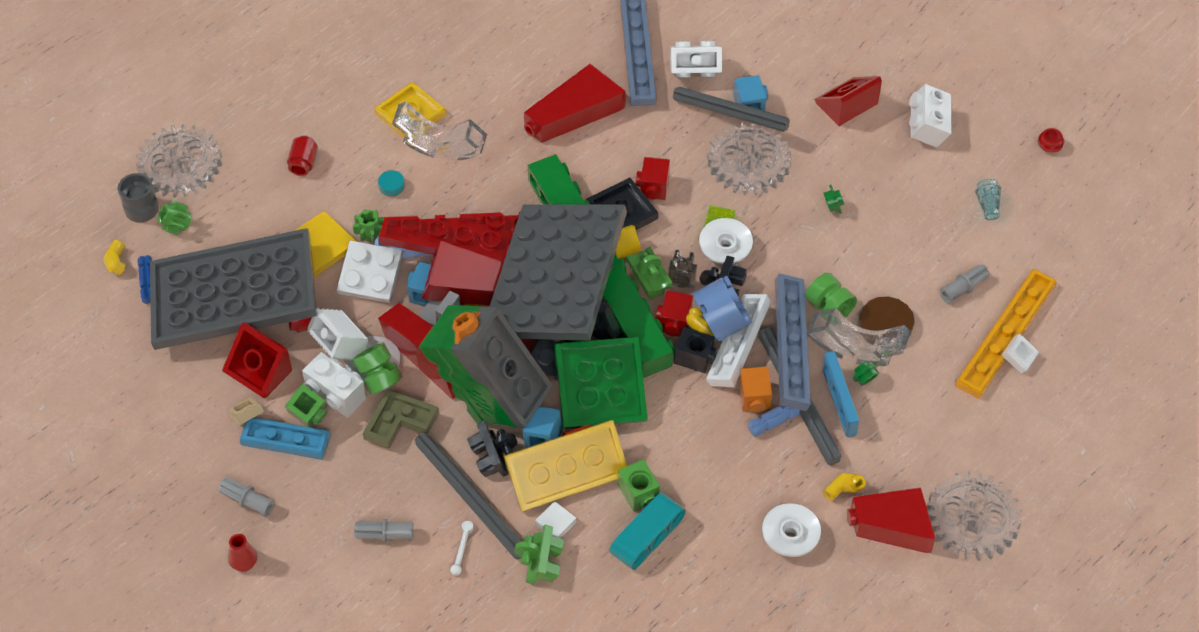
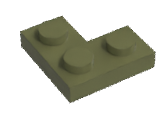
M387 389L363 432V438L369 442L390 448L401 426L419 433H429L439 414V408Z

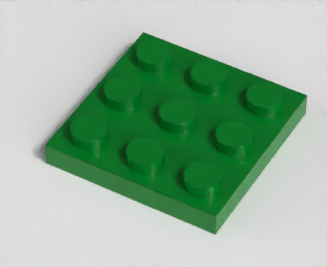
M639 337L558 343L554 345L563 429L579 428L588 424L592 427L613 420L614 424L638 423L648 420Z

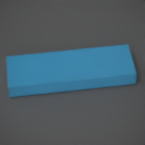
M835 351L827 352L824 355L822 370L845 436H856L859 426L856 409Z
M252 418L245 423L240 437V444L242 446L323 460L331 435L328 430Z

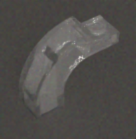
M406 101L398 104L392 123L405 135L403 143L408 147L429 157L451 161L470 159L482 154L487 133L471 119L451 126L436 124L422 116Z
M836 308L815 313L807 335L818 346L827 352L835 351L836 356L842 360L859 365L865 361H868L869 364L875 362L878 366L889 365L892 356L903 354L911 331L905 325L881 331L860 328L848 321Z

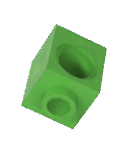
M644 459L618 470V486L633 512L641 508L644 509L660 493V486ZM643 486L645 489L639 490L634 487Z

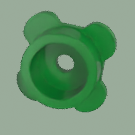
M829 185L830 190L823 193L830 212L838 210L839 214H842L840 206L844 205L841 193L839 190L834 191L832 185Z

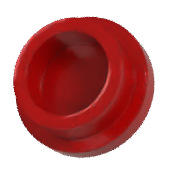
M1048 128L1039 135L1038 145L1046 152H1058L1063 148L1064 138L1059 130Z

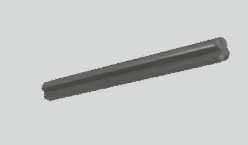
M766 327L759 331L758 337L778 372L777 336L772 328ZM810 398L811 405L807 411L800 410L799 413L828 465L839 463L841 461V453Z
M426 432L418 435L415 438L416 446L515 559H521V557L515 554L514 549L516 543L523 541L431 436Z

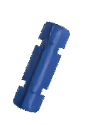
M149 255L138 258L140 294L144 304L150 303V261H152V257Z

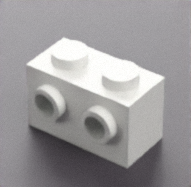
M675 41V46H670V72L675 73V77H691V73H701V77H715L716 73L722 72V47L715 45V41H700V46H690V41Z
M924 84L917 92L912 94L909 101L911 106V118L909 121L911 138L937 148L951 135V94Z
M321 352L302 370L304 385L323 398L332 409L337 410L347 418L366 400L362 377L354 371L349 372L343 368L337 359L329 358Z

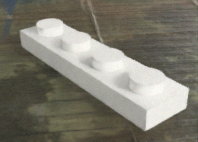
M743 294L741 301L752 323L723 339L706 378L710 386L735 387L740 375V368L744 366L771 303L767 294Z

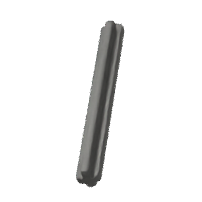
M683 87L674 89L673 99L675 101L781 132H785L789 128L790 119L788 117Z

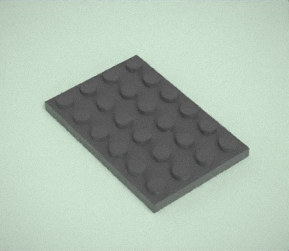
M522 205L489 306L497 307L520 339H591L627 214L625 205Z
M308 228L150 261L151 344L154 350L238 333L242 322H246L255 329L317 316L311 236Z

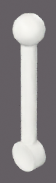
M471 521L462 523V539L455 564L450 568V572L454 576H458L462 572L460 565L469 533L473 531V523Z

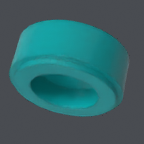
M395 170L382 173L378 178L380 192L386 196H397L402 193L405 188L403 175Z

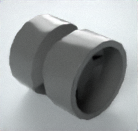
M132 173L122 178L118 184V193L126 217L134 222H146L155 217L159 205L151 179L141 173Z

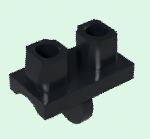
M727 255L720 274H718L719 269L717 267H712L711 270H704L699 280L705 287L720 278L728 276L732 284L743 286L747 269L734 265L735 257ZM734 288L736 294H737L738 297H739V291H740V289Z
M485 421L477 424L479 432L467 440L470 448L476 455L485 450L488 452V455L476 461L480 473L484 477L497 472L503 477L509 475L503 452L505 455L513 453L512 449L518 443L516 436L510 433L506 434L504 429H500L497 431L498 437H496L495 432L488 429Z

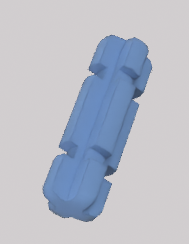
M778 406L761 415V419L757 417L749 421L748 429L753 436H758L764 433V429L768 431L786 422V418L792 419L798 416L800 410Z

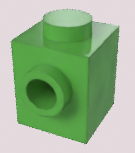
M301 384L285 405L287 412L307 427H311L314 423L318 425L327 414L325 400L304 384Z

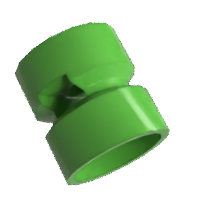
M828 272L820 275L812 282L806 291L805 297L815 308L821 309V314L832 324H836L844 320L853 311L857 298L847 288H841V283Z
M384 342L366 349L352 359L358 372L365 374L364 383L370 394L378 393L390 387L403 377L396 363H390L391 354Z

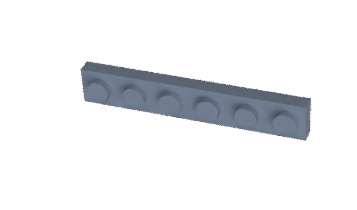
M620 0L630 106L656 105L646 1Z
M779 273L775 279L780 405L807 411L811 402L804 279Z

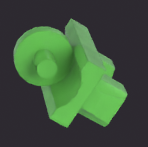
M651 247L646 248L639 254L626 256V262L649 299L663 295L664 290L672 287V281L661 265L660 258L655 255Z
M545 524L542 532L535 533L533 536L526 535L523 542H518L515 545L514 552L517 556L521 557V564L528 565L526 583L534 585L538 580L553 582L559 576L560 565L549 561L548 557L549 555L558 557L561 554L564 539L552 534V526Z

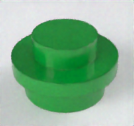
M868 361L863 362L854 369L856 374L852 377L855 382L858 381L861 386L869 383L879 375L876 369L878 365L875 362L871 364Z

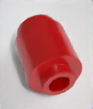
M300 136L292 141L287 164L288 170L295 175L305 176L313 168L318 145L311 137Z

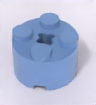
M728 276L720 278L692 293L718 342L752 323Z

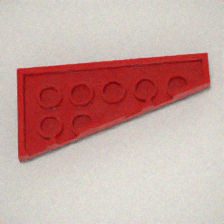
M501 212L460 214L459 218H445V215H435V219H420L418 216L384 217L378 244L433 255L439 242L443 241L504 263L520 212L518 215L504 216Z

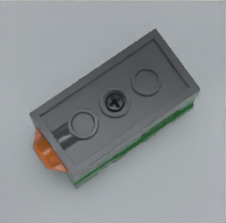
M448 305L419 345L426 358L436 363L438 373L442 379L452 384L454 395L467 404V412L477 424L485 421L488 424L526 428L553 387L550 380L497 307Z

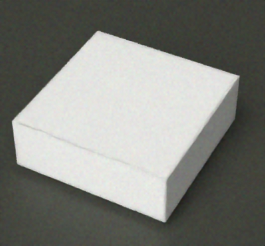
M1021 334L1013 337L1002 356L1022 374L1028 370L1039 354V351Z
M554 501L535 520V525L541 530L545 524L552 526V534L562 538L576 524V517Z

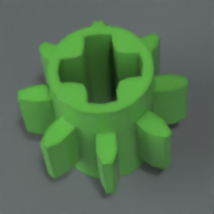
M171 200L170 205L164 204L158 214V222L163 224L161 229L178 235L179 230H187L191 222V213L186 211L188 206Z
M364 209L359 216H354L353 232L354 234H360L362 242L364 240L375 242L380 234L384 217L379 218L378 210Z

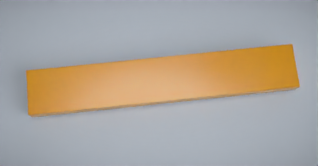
M1034 268L1032 269L957 379L955 387L978 399L982 397L1006 361L1002 356L1003 352L1014 336L1024 334L1055 288L1057 280Z

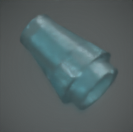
M994 179L982 180L977 183L975 193L984 213V218L986 220L998 219L1000 217L1001 186Z

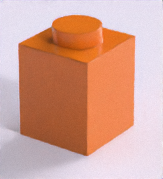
M740 368L739 389L742 412L751 411L759 413L764 410H770L772 389L769 368Z

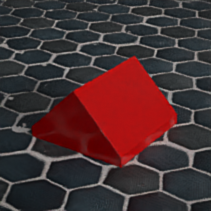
M881 76L853 77L814 100L840 126L878 104L882 79Z
M242 322L222 372L262 398H267L292 372V366L287 348L246 322Z

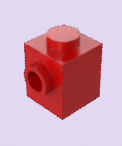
M644 157L642 171H637L635 184L640 187L646 198L666 200L670 159Z
M666 291L663 305L658 304L655 319L657 318L660 321L663 333L670 336H680L683 328L689 327L686 316L689 315V310L693 308V295Z

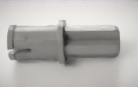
M978 265L966 274L960 273L957 275L953 282L939 290L941 291L939 292L941 298L950 304L959 296L972 292L974 286L989 277L990 273L985 265Z
M228 477L220 483L219 492L239 502V506L242 508L247 506L264 517H268L275 506L274 500L255 492L252 486L246 487Z
M383 519V522L357 521L354 527V535L357 539H382L383 542H386L387 539L412 541L413 522H387V519Z

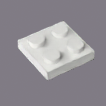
M350 241L337 287L338 294L391 303L403 257L402 250Z

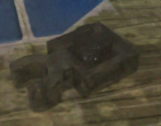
M675 250L668 272L672 285L679 288L687 287L694 289L697 277V264H693L695 255L693 252H690L689 257L684 258L679 255V250Z

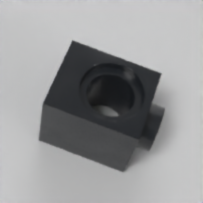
M684 327L674 348V364L705 374L708 365L713 364L718 353V349L714 348L715 337Z

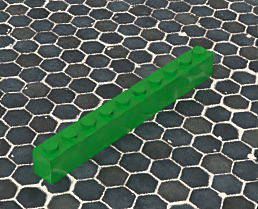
M556 154L528 164V181L542 205H590L587 200H583L581 197L578 183L576 181L572 182L566 163H561ZM615 254L602 301L610 305L623 338L639 337L643 378L672 367L674 346L671 340H666L662 334L663 329L659 320L652 317L648 301L639 295L636 281L634 278H629L623 259H618Z

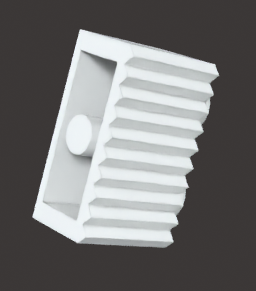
M319 307L316 309L317 316L312 317L308 326V332H310V335H313L315 341H318L320 347H323V350L331 358L352 360L366 349L367 337L342 310L338 311L336 309L334 311L328 308L320 310Z

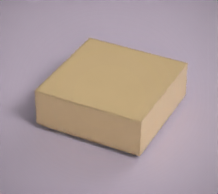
M252 397L246 398L227 410L230 418L238 425L264 412L261 404Z

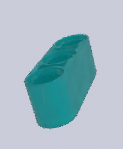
M663 492L659 493L616 537L610 546L609 552L630 569H637L679 525L685 516L686 509Z

